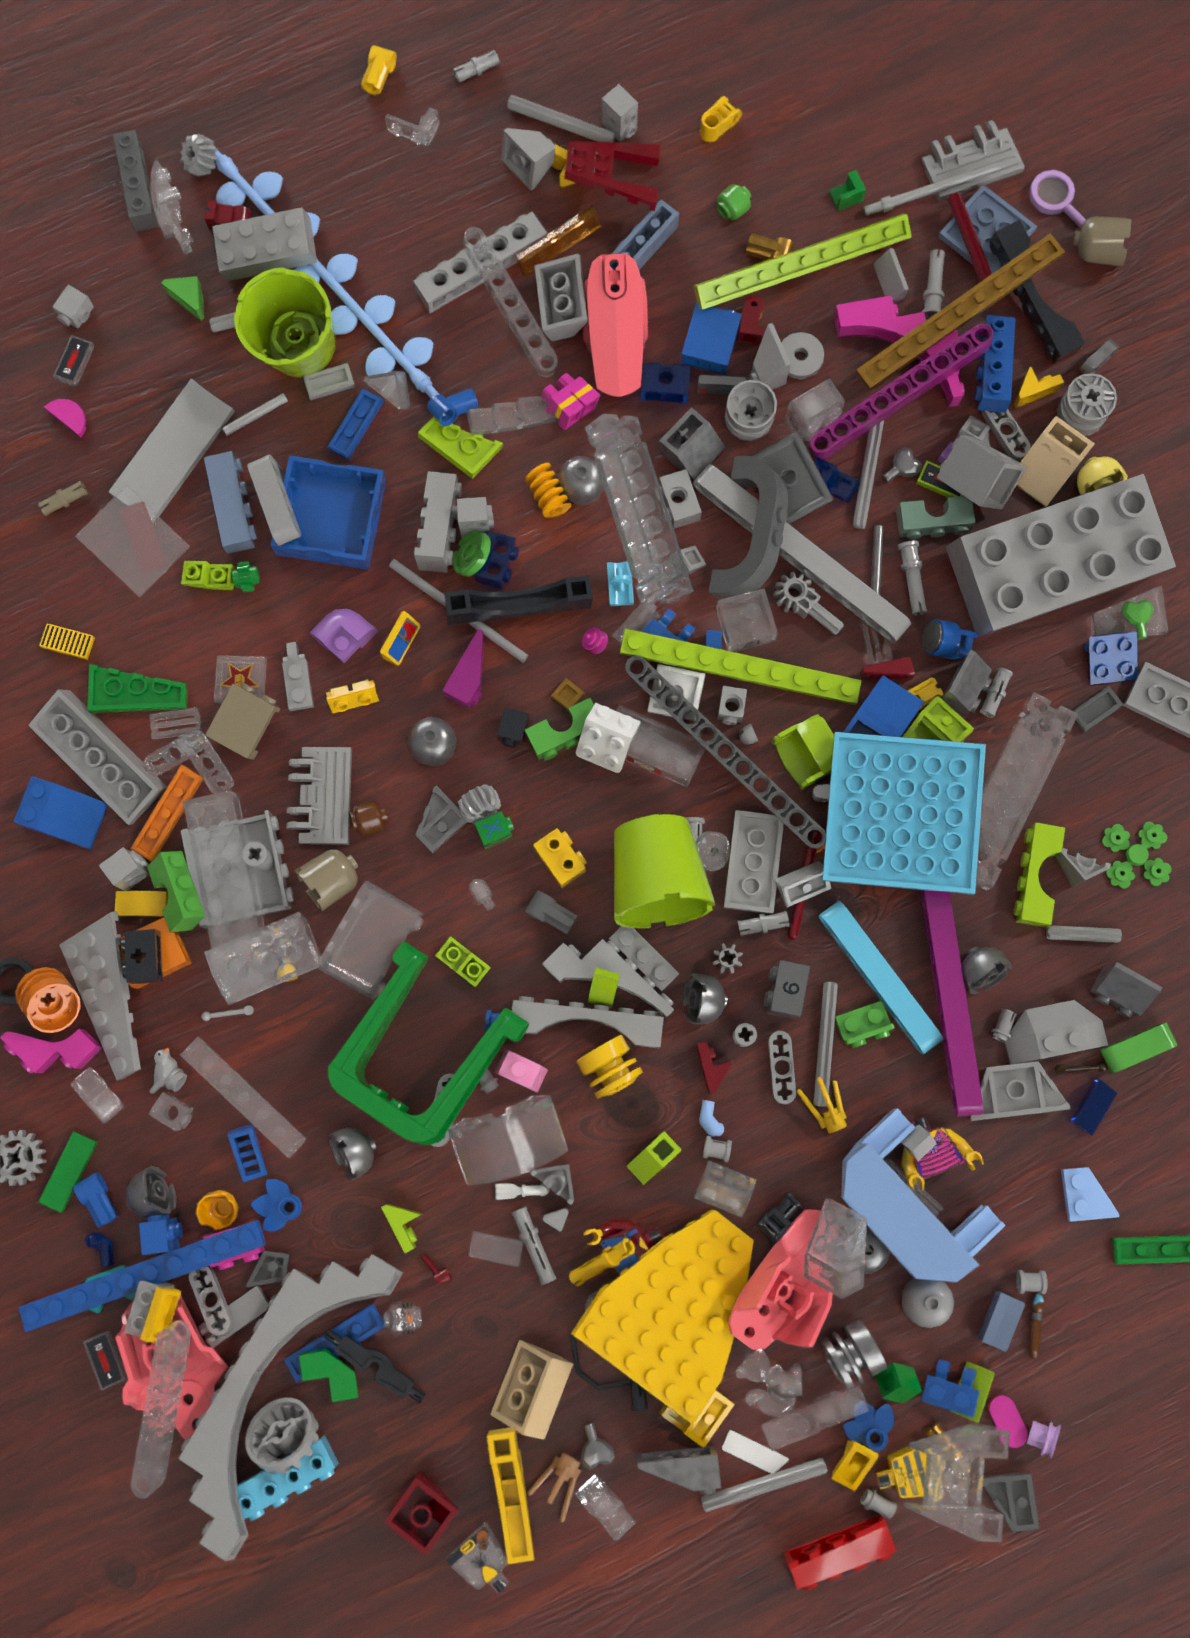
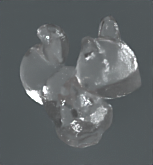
M758 1349L749 1354L744 1359L743 1364L737 1367V1378H748L753 1382H765L768 1391L766 1392L761 1389L749 1391L746 1395V1403L749 1406L757 1403L761 1411L768 1416L782 1417L788 1414L795 1404L796 1396L803 1395L801 1363H794L788 1371L782 1370L779 1365L771 1367L765 1352Z

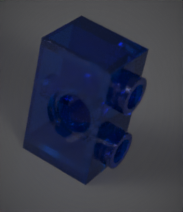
M658 362L643 364L641 400L687 404L690 367H685L682 364L668 366ZM662 379H668L671 381V383L663 384L660 381Z

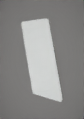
M732 1430L729 1431L722 1446V1450L771 1474L775 1473L789 1461V1458Z

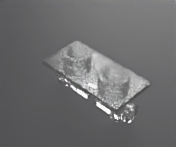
M643 601L615 631L612 637L622 644L625 629L642 632L652 618L658 621L661 615L655 611L656 607L649 602L647 604Z

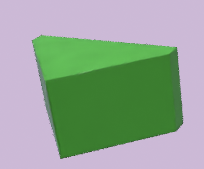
M197 276L164 279L161 282L166 293L200 321L204 319L203 289Z

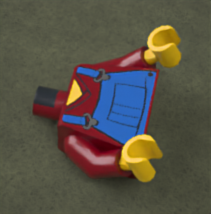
M615 1219L598 1226L597 1230L589 1229L583 1233V1235L590 1233L594 1235V1240L591 1243H587V1245L599 1243L602 1249L613 1247L625 1238L632 1241L635 1247L634 1254L622 1259L619 1265L614 1267L618 1276L621 1275L620 1273L624 1269H629L640 1260L639 1257L664 1238V1234L658 1225L645 1231L640 1222L634 1224L631 1220Z

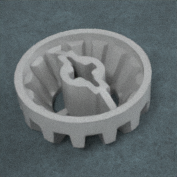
M280 1398L268 1403L257 1412L247 1429L245 1444L249 1457L261 1469L263 1468L270 1474L278 1471L286 1474L290 1471V1466L292 1465L296 1468L302 1465L300 1459L305 1454L310 1457L313 1453L310 1445L316 1444L318 1441L316 1431L319 1426L313 1417L314 1414L305 1404L294 1398ZM304 1437V1440H303L302 1444H301L300 1447L298 1448V1446H299V1444H300V1440ZM281 1453L292 1454L285 1459L276 1458Z

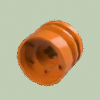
M43 967L27 973L18 983L15 992L17 1004L31 1025L41 1032L54 1033L62 1031L70 1026L78 1017L81 1007L80 998L65 976L54 968Z

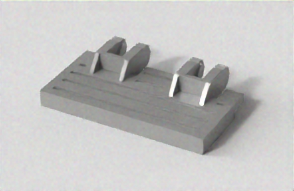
M993 120L986 122V130L990 140H987L981 126H974L973 135L979 148H977L974 140L956 146L952 136L944 137V145L948 155L944 154L937 140L931 142L930 147L937 163H935L932 155L922 158L925 173L930 184L998 162L1000 167L999 172L936 192L935 195L938 202L948 199L952 193L959 192L962 194L979 188L982 185H987L1023 172L1025 166L1007 128L998 131Z
M302 747V758L313 759H290L289 766L296 768L311 767L310 774L292 773L288 775V781L312 782V785H301L300 806L311 807H288L287 814L294 816L309 815V822L286 823V829L310 830V833H299V844L349 845L351 747Z

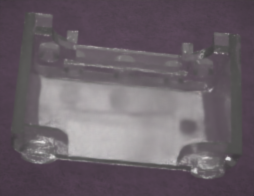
M365 881L317 964V969L375 1000L387 985L384 983L385 975L393 962V954L406 940L408 934H411L413 931L418 932L424 922V919L421 918L423 913L375 884Z

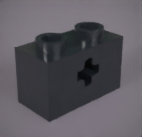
M156 929L124 932L125 938L121 940L122 953L125 954L126 963L122 965V974L126 982L130 984L163 982L161 932ZM142 953L146 954L145 958H142L141 961L137 960V956H141Z

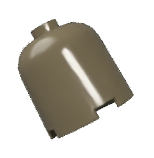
M1102 216L1086 219L1082 224L1081 230L1075 231L1073 245L1078 246L1079 257L1088 263L1124 266L1127 249L1123 247L1124 239L1130 238L1132 219Z
M328 850L294 870L300 882L304 881L309 888L306 890L307 894L321 911H324L352 891L358 882V876L355 871L358 867L356 861L351 855L346 857L339 850Z

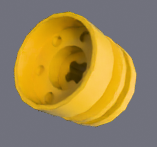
M622 1035L606 1042L576 1061L584 1076L592 1073L597 1074L598 1077L589 1084L591 1088L602 1083L604 1088L594 1093L597 1099L619 1092L632 1084L643 1073L641 1067L631 1072L628 1069L629 1066L637 1062L636 1058L626 1061L622 1059V1056L630 1050Z

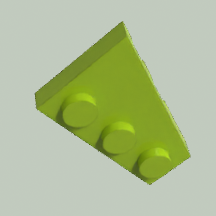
M435 417L418 432V438L472 479L503 448L502 442L487 440L483 438V435L466 432L457 425L442 426Z

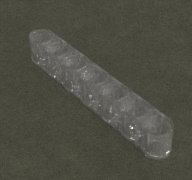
M478 227L468 228L464 233L463 248L537 374L545 378L552 376L558 363L556 354L484 232ZM470 238H477L480 243L472 245L468 240ZM488 258L492 261V264L484 266L480 260ZM497 278L501 279L504 284L502 286H495L492 281ZM512 299L516 302V305L508 307L504 301ZM524 319L528 322V326L519 327L516 321ZM534 339L540 343V346L533 348L528 342ZM542 360H549L552 363V367L544 368L540 362Z
M181 1320L174 1321L162 1330L156 1338L131 1480L132 1492L141 1499L148 1498L164 1483L191 1339L189 1325Z

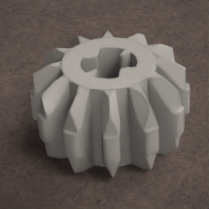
M200 134L186 137V142H182L183 149L179 152L182 154L180 162L184 164V170L195 176H204L210 174L212 168H216L214 161L218 159L215 156L217 148L213 146V140Z
M487 784L481 787L476 786L474 789L469 790L458 801L462 817L472 824L496 814L497 810L501 807L498 793L492 786Z

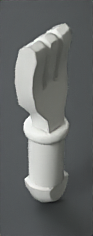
M509 1183L495 1184V1200L513 1199L521 1194L522 1197L545 1196L549 1193V1187L544 1184L527 1186L523 1184L522 1187Z

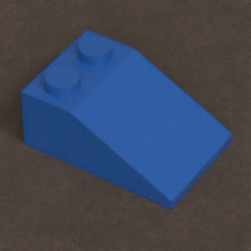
M31 776L13 822L21 827L91 850L108 804L63 786Z

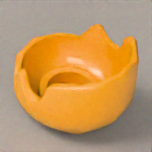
M216 1190L207 1193L197 1203L196 1216L201 1225H208L214 1230H219L233 1223L237 1218L239 1207L232 1194L223 1190Z

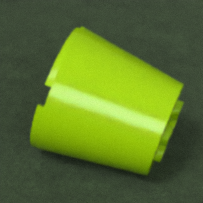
M273 268L252 278L240 292L234 314L235 329L244 347L257 359L292 377H303L323 370L332 359L336 340L330 302L321 285L305 272L286 268Z
M653 814L628 821L616 828L614 831V918L618 925L628 928H651V923L665 922V926H672L695 920L712 911V906H715L714 897L689 822L685 817L671 814Z

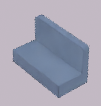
M996 1290L977 1339L1000 1350L1007 1351L1025 1304Z

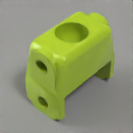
M819 714L791 726L772 739L771 742L773 745H776L783 765L799 785L800 790L810 787L831 773L834 734L825 719L819 716Z

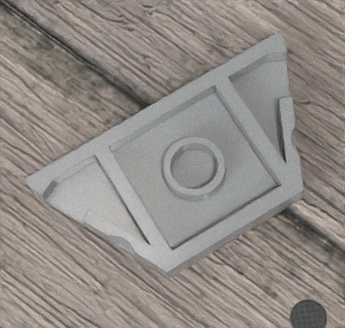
M1039 1061L987 1067L980 1086L983 1114L971 1115L970 1118L971 1121L1069 1110L1070 1105L1049 1078Z

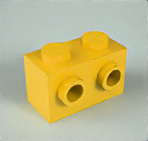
M556 828L533 844V847L560 887L563 888L586 872L584 865L587 862L579 851L576 853L570 846L573 842L565 831L561 833Z

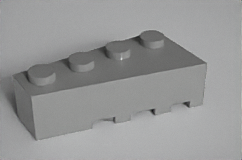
M428 471L424 492V504H426V507L422 508L420 516L423 529H418V547H415L414 552L419 570L447 573L448 565L453 564V551H450L451 542L455 543L456 528H453V522L458 520L456 497H461L462 483H458L456 474Z

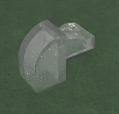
M595 1475L575 1493L587 1511L600 1521L615 1541H618L636 1523L623 1506L624 1504L603 1480Z

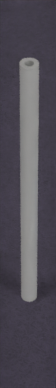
M393 559L391 561L390 568L445 607L443 593L397 560ZM482 621L468 623L476 630H482L483 635L522 663L527 659L528 654Z

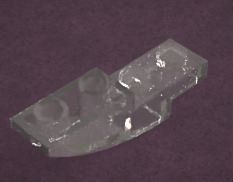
M158 160L153 162L150 181L155 215L166 240L175 236L184 255L193 251L189 244L193 240L187 227L182 229L180 226L183 220L178 211L182 210L179 204V200L182 197L176 186L171 187L169 182L172 181L167 167L162 168Z
M857 1384L850 1390L846 1388L839 1392L834 1391L798 1406L762 1424L761 1427L771 1451L818 1434L822 1429L869 1411V1406L860 1385Z

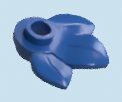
M277 1179L266 1180L268 1194L255 1199L251 1206L258 1214L266 1217L263 1224L264 1230L277 1231L282 1229L288 1220H293L300 1215L302 1202L296 1195L291 1194L286 1183ZM288 1202L294 1205L292 1212H288L285 1208Z
M859 1399L853 1409L854 1421L843 1424L845 1433L850 1440L863 1443L866 1448L879 1452L886 1447L888 1443L887 1433L894 1425L892 1408L886 1403L875 1410L868 1402ZM877 1433L879 1435L878 1441L871 1442L870 1435Z

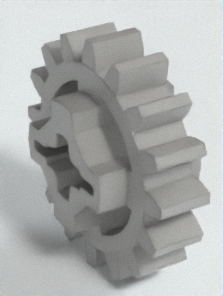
M11 1130L8 1134L9 1137L0 1135V1182L5 1183L9 1180V1186H16L18 1181L19 1185H26V1178L29 1181H34L36 1179L34 1173L43 1172L39 1165L46 1163L47 1160L41 1158V1154L47 1151L46 1149L39 1148L43 1142L42 1140L34 1141L36 1134L29 1133L26 1136V1130H19L17 1135L15 1130ZM14 1141H21L15 1147L9 1146ZM16 1153H19L18 1158L21 1159L20 1162H16ZM20 1168L27 1170L21 1175H14Z

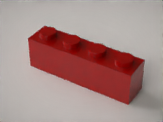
M881 1514L783 1551L797 1590L800 1588L802 1590L812 1589L817 1586V1582L824 1579L828 1581L836 1580L842 1576V1572L850 1569L852 1571L862 1570L867 1566L866 1563L873 1560L877 1562L885 1561L891 1558L892 1553L897 1552L886 1521Z

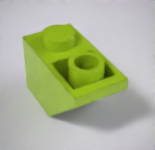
M663 1131L627 1167L644 1185L682 1150Z

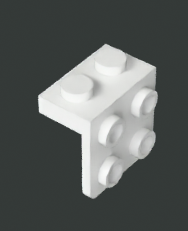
M595 703L585 720L576 755L615 773H619L622 770L630 743L638 731L641 722L628 715Z

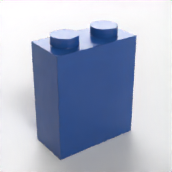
M696 303L681 355V364L726 376L740 326L741 314H737L731 309L722 310L714 308V306L702 310L699 309L698 303Z

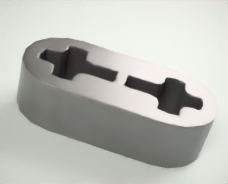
M1109 339L1079 370L1083 374L1096 372L1119 349V346L1112 339Z

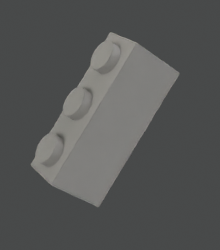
M579 253L534 265L542 331L552 342L574 336L588 322Z

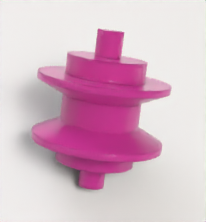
M596 627L588 629L582 638V646L593 654L601 653L608 643L607 634Z

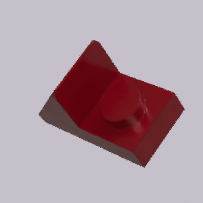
M706 1041L696 1044L707 1091L708 1094H711L717 1090L733 1061L713 1066L712 1061H716L713 1046L708 1047Z

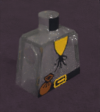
M487 1521L447 1556L446 1562L477 1590H480L489 1582L498 1594L509 1584V1581L501 1572L507 1565V1556Z

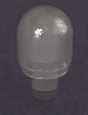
M477 878L472 880L468 887L470 895L475 902L483 904L487 911L492 910L496 906L491 899L493 896L492 890L483 879Z

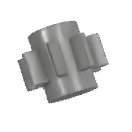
M723 943L721 945V953L719 951L713 952L718 959L712 964H719L721 974L725 969H729L730 973L733 974L734 965L737 967L742 966L738 958L743 953H736L734 950L735 944L731 948H726V945ZM724 953L734 957L731 965H728L727 962H722L721 959L725 956Z

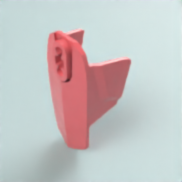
M626 253L601 254L592 262L588 279L584 281L588 322L582 327L583 340L587 345L588 351L592 354L597 389L610 396L622 397L635 392L641 387L643 350L648 338L646 286L644 279L640 276L637 263L632 257ZM612 261L618 263L615 271H612V267L609 265ZM616 285L619 287V291L612 292L610 288Z
M815 1209L803 1210L773 1246L740 1293L728 1321L729 1329L734 1337L752 1350L765 1349L775 1340L800 1347L810 1348L814 1345L831 1308L834 1292L822 1272V1267L840 1237L835 1224L826 1213ZM749 1327V1331L746 1334H744L746 1328Z

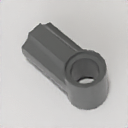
M539 890L536 891L524 911L542 923L546 922L565 934H568L578 917Z

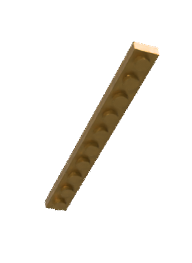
M1048 234L856 370V374L868 390L871 391L1059 259L1065 251L1052 234Z

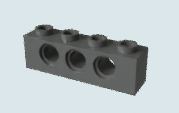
M131 130L113 134L129 219L135 231L159 227L144 149L137 131Z

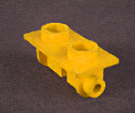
M366 679L365 681L353 683L352 691H349L347 685L330 689V692L326 693V698L332 714L378 702L379 699L374 680L369 681Z

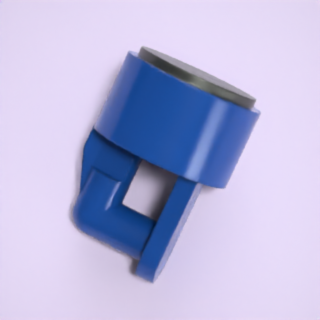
M933 619L924 629L922 646L928 655L947 659L965 658L969 651L972 650L973 640L978 638V633L962 630L954 622ZM961 636H963L962 645L959 646V645H960V641H961Z

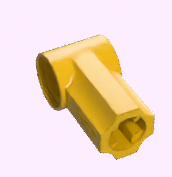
M375 45L371 47L368 67L361 83L362 88L373 95L381 93L388 73H392L397 58L396 52Z

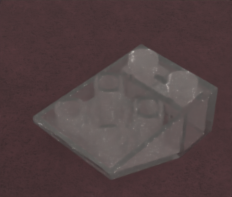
M830 1198L825 1199L805 1252L804 1277L841 1299L864 1288L867 1218Z

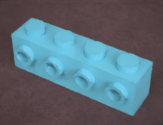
M325 1435L318 1438L316 1444L310 1445L313 1453L310 1457L305 1454L300 1459L302 1464L300 1467L296 1468L292 1465L290 1466V1471L286 1474H282L279 1471L270 1474L263 1469L237 1484L238 1499L244 1520L249 1518L251 1522L265 1513L264 1508L271 1504L276 1508L288 1500L287 1495L296 1491L297 1495L301 1494L311 1487L310 1482L319 1478L320 1481H323L335 1474L333 1469L336 1468L339 1462Z

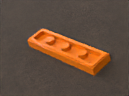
M181 765L130 849L141 854L147 860L153 861L204 778L188 767Z

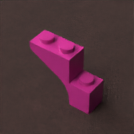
M78 1029L69 1038L60 1042H49L13 1032H6L0 1037L5 1042L3 1047L11 1055H17L22 1060L20 1064L29 1073L43 1074L60 1056H62L60 1058L61 1062L69 1069L72 1067L82 1069L103 1048L83 1029Z

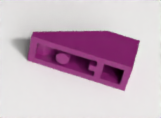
M480 629L477 630L442 690L444 697L468 710L471 709L473 704L475 706L478 704L483 694L480 691L482 689L484 635Z

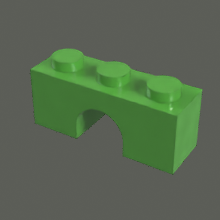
M591 698L568 708L569 716L573 723L564 732L553 730L547 719L525 729V735L538 761L543 758L545 761L558 754L557 751L563 748L569 750L578 745L585 720L594 706Z
M160 852L147 868L154 888H167L168 903L162 911L169 932L192 930L205 917L183 852Z

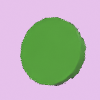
M478 530L467 533L458 544L461 546L459 551H455L453 555L454 570L464 577L476 574L484 565L490 552L491 541L489 536Z

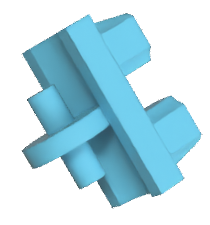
M631 561L607 563L610 606L634 605Z

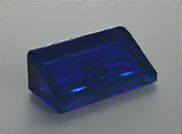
M1095 1079L1071 1118L1070 1123L1092 1136L1116 1097L1117 1092L1100 1079Z

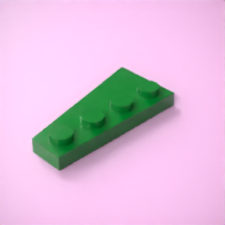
M89 664L88 711L90 713L187 710L188 686L185 683L156 677L149 678L141 674L120 672L117 669H105Z

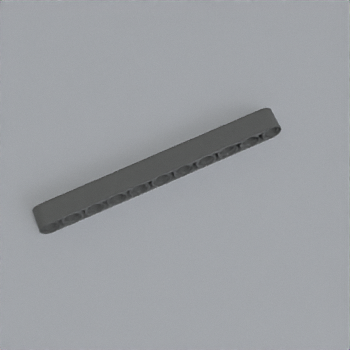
M633 656L628 659L625 666L628 675L810 848L817 849L825 844V831L645 659L640 656ZM636 663L644 665L643 671L640 674L632 673V667ZM654 679L661 681V687L657 691L649 689V684ZM670 696H677L679 698L678 705L673 708L667 707V699ZM693 712L696 714V721L690 725L685 724L684 716L687 713ZM706 729L714 731V737L710 741H703L701 738L702 732ZM730 746L732 748L731 756L721 758L719 756L720 748ZM744 762L750 765V771L742 776L737 773V766ZM763 779L767 781L768 788L761 793L755 791L754 785L756 781ZM778 796L786 800L785 807L780 810L772 806L773 799ZM799 813L803 815L804 822L801 826L794 827L790 824V818L793 814ZM816 830L822 834L820 843L812 844L808 841V835L811 831Z

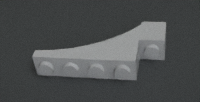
M602 939L582 960L579 958L581 953L572 944L567 946L563 942L542 964L560 984L564 980L592 981L595 968L619 973L620 977L617 988L639 997L654 1007L665 1018L674 1011L671 1007L673 1004L672 1000L664 993L659 995L653 989L656 985L646 975L642 978L636 972L638 967L629 958L625 960L617 954L620 951L619 948L610 940L606 943Z

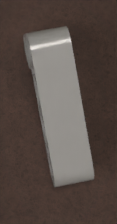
M270 454L247 464L276 544L281 546L301 537L299 525L283 484L285 474L281 466Z

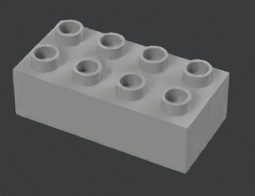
M1144 474L962 536L946 546L975 632L978 633V637L1176 567Z

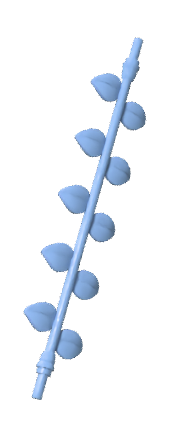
M217 149L215 156L218 159L215 161L218 170L234 181L220 187L216 197L218 204L241 206L247 195L264 215L275 213L264 200L272 199L279 194L283 177L274 172L261 173L254 179L252 188L239 174L232 159L222 155ZM307 213L311 218L314 237L319 228L320 218L315 214ZM349 254L336 255L328 262L327 270L318 260L317 263L300 266L295 269V271H302L310 275L318 283L321 277L347 305L339 306L332 311L335 335L351 332L354 330L359 319L385 347L373 350L367 357L366 373L368 377L385 376L391 373L397 361L409 374L417 390L426 393L430 398L439 395L432 387L433 383L430 381V377L414 367L429 361L432 355L433 342L424 337L413 338L404 345L402 353L376 325L391 319L395 308V300L385 295L375 296L366 303L364 312L339 284L340 282L350 280L354 276L358 262L356 257Z

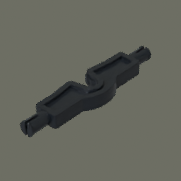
M331 1328L324 1335L323 1338L336 1345L335 1351L347 1359L359 1371H365L372 1362H377L379 1369L374 1375V1380L377 1383L394 1391L402 1398L409 1395L419 1404L424 1399L426 1394L414 1387V1380L394 1367L390 1357L383 1351L373 1347H365L348 1334L342 1337L331 1330Z

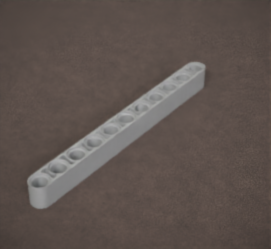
M708 464L692 482L694 487L753 534L759 501L715 466ZM785 522L783 543L780 546L779 555L884 638L893 643L897 642L911 625L908 617Z

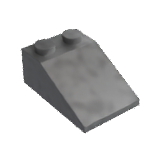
M714 1445L705 1446L704 1448L694 1447L637 1454L638 1469L693 1491H699L700 1494H712L716 1492L715 1489L721 1488L718 1455Z

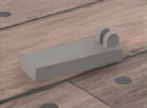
M258 1285L228 1305L234 1321L233 1329L228 1335L220 1337L211 1334L205 1322L198 1326L201 1330L200 1333L206 1338V1343L211 1348H214L266 1312L269 1300ZM215 1314L218 1319V1324L215 1325V1328L222 1330L226 1320L220 1319L218 1314Z

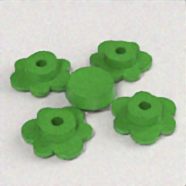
M1146 822L1143 825V830L1138 832V836L1142 838L1141 844H1133L1129 846V841L1127 840L1130 834L1128 831H1124L1122 825L1115 824L1112 828L1104 830L1105 836L1102 839V844L1105 847H1110L1112 852H1117L1119 849H1127L1126 858L1129 861L1123 863L1115 861L1112 867L1106 870L1107 877L1111 879V885H1119L1123 889L1128 888L1131 883L1130 881L1135 878V874L1131 872L1133 869L1132 865L1140 866L1143 864L1146 870L1143 876L1145 879H1149L1151 885L1159 886L1162 882L1169 881L1168 874L1171 872V866L1168 863H1163L1161 858L1147 861L1149 856L1147 848L1159 849L1161 844L1167 841L1166 833L1162 832V825Z

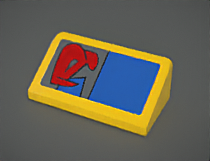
M405 611L401 612L380 650L383 659L396 666L400 665L420 629V624Z

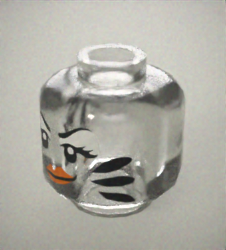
M411 1300L392 1302L389 1305L388 1311L383 1312L384 1328L389 1327L392 1336L414 1335L417 1328H421V1308L416 1307L415 1302Z

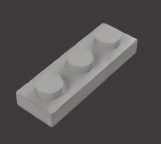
M621 926L609 938L661 992L679 975L634 928Z

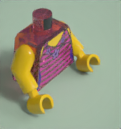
M926 1116L912 1121L914 1127L919 1124L932 1135L936 1142V1145L919 1161L905 1147L903 1148L901 1166L909 1181L908 1187L913 1193L914 1184L919 1185L921 1190L924 1191L925 1179L966 1163L964 1159H967L968 1167L971 1170H975L972 1163L973 1160H979L983 1165L981 1154L974 1151L962 1137L951 1129H945L943 1126L931 1129Z

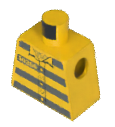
M925 1439L888 1455L887 1460L890 1469L876 1473L880 1489L895 1486L896 1493L900 1498L943 1494L930 1443Z

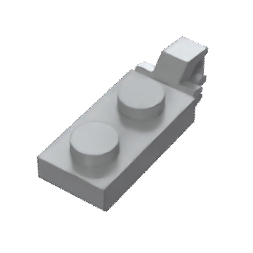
M296 642L286 643L288 657H283L282 666L289 711L314 708L308 662L305 659V655H299Z

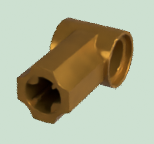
M752 233L748 241L746 255L769 260L793 252L795 244L787 238L781 237L774 240Z

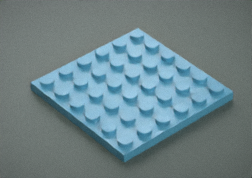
M835 732L822 881L974 895L976 889L986 744Z

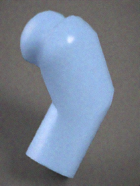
M702 1100L699 1118L700 1125L708 1135L712 1137L721 1136L724 1132V1125L718 1123L713 1116L715 1102Z

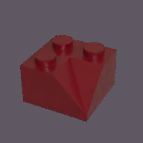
M418 1472L387 1515L384 1523L426 1556L459 1509L440 1487L421 1472Z

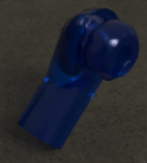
M101 1232L88 1234L85 1238V1244L87 1247H93L100 1252V1266L114 1265L112 1241Z

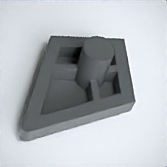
M265 1250L246 1286L253 1287L282 1281L287 1274L290 1254Z

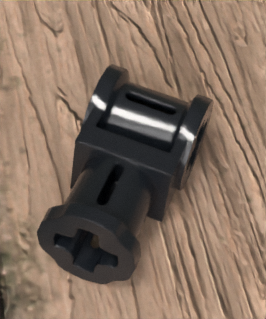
M789 1192L785 1194L786 1198L777 1208L772 1207L753 1226L755 1230L759 1229L769 1239L771 1246L783 1236L787 1228L792 1224L789 1220L799 1210L802 1211L804 1209L803 1205ZM766 1224H768V1225L774 1230V1232H772V1231L766 1226Z

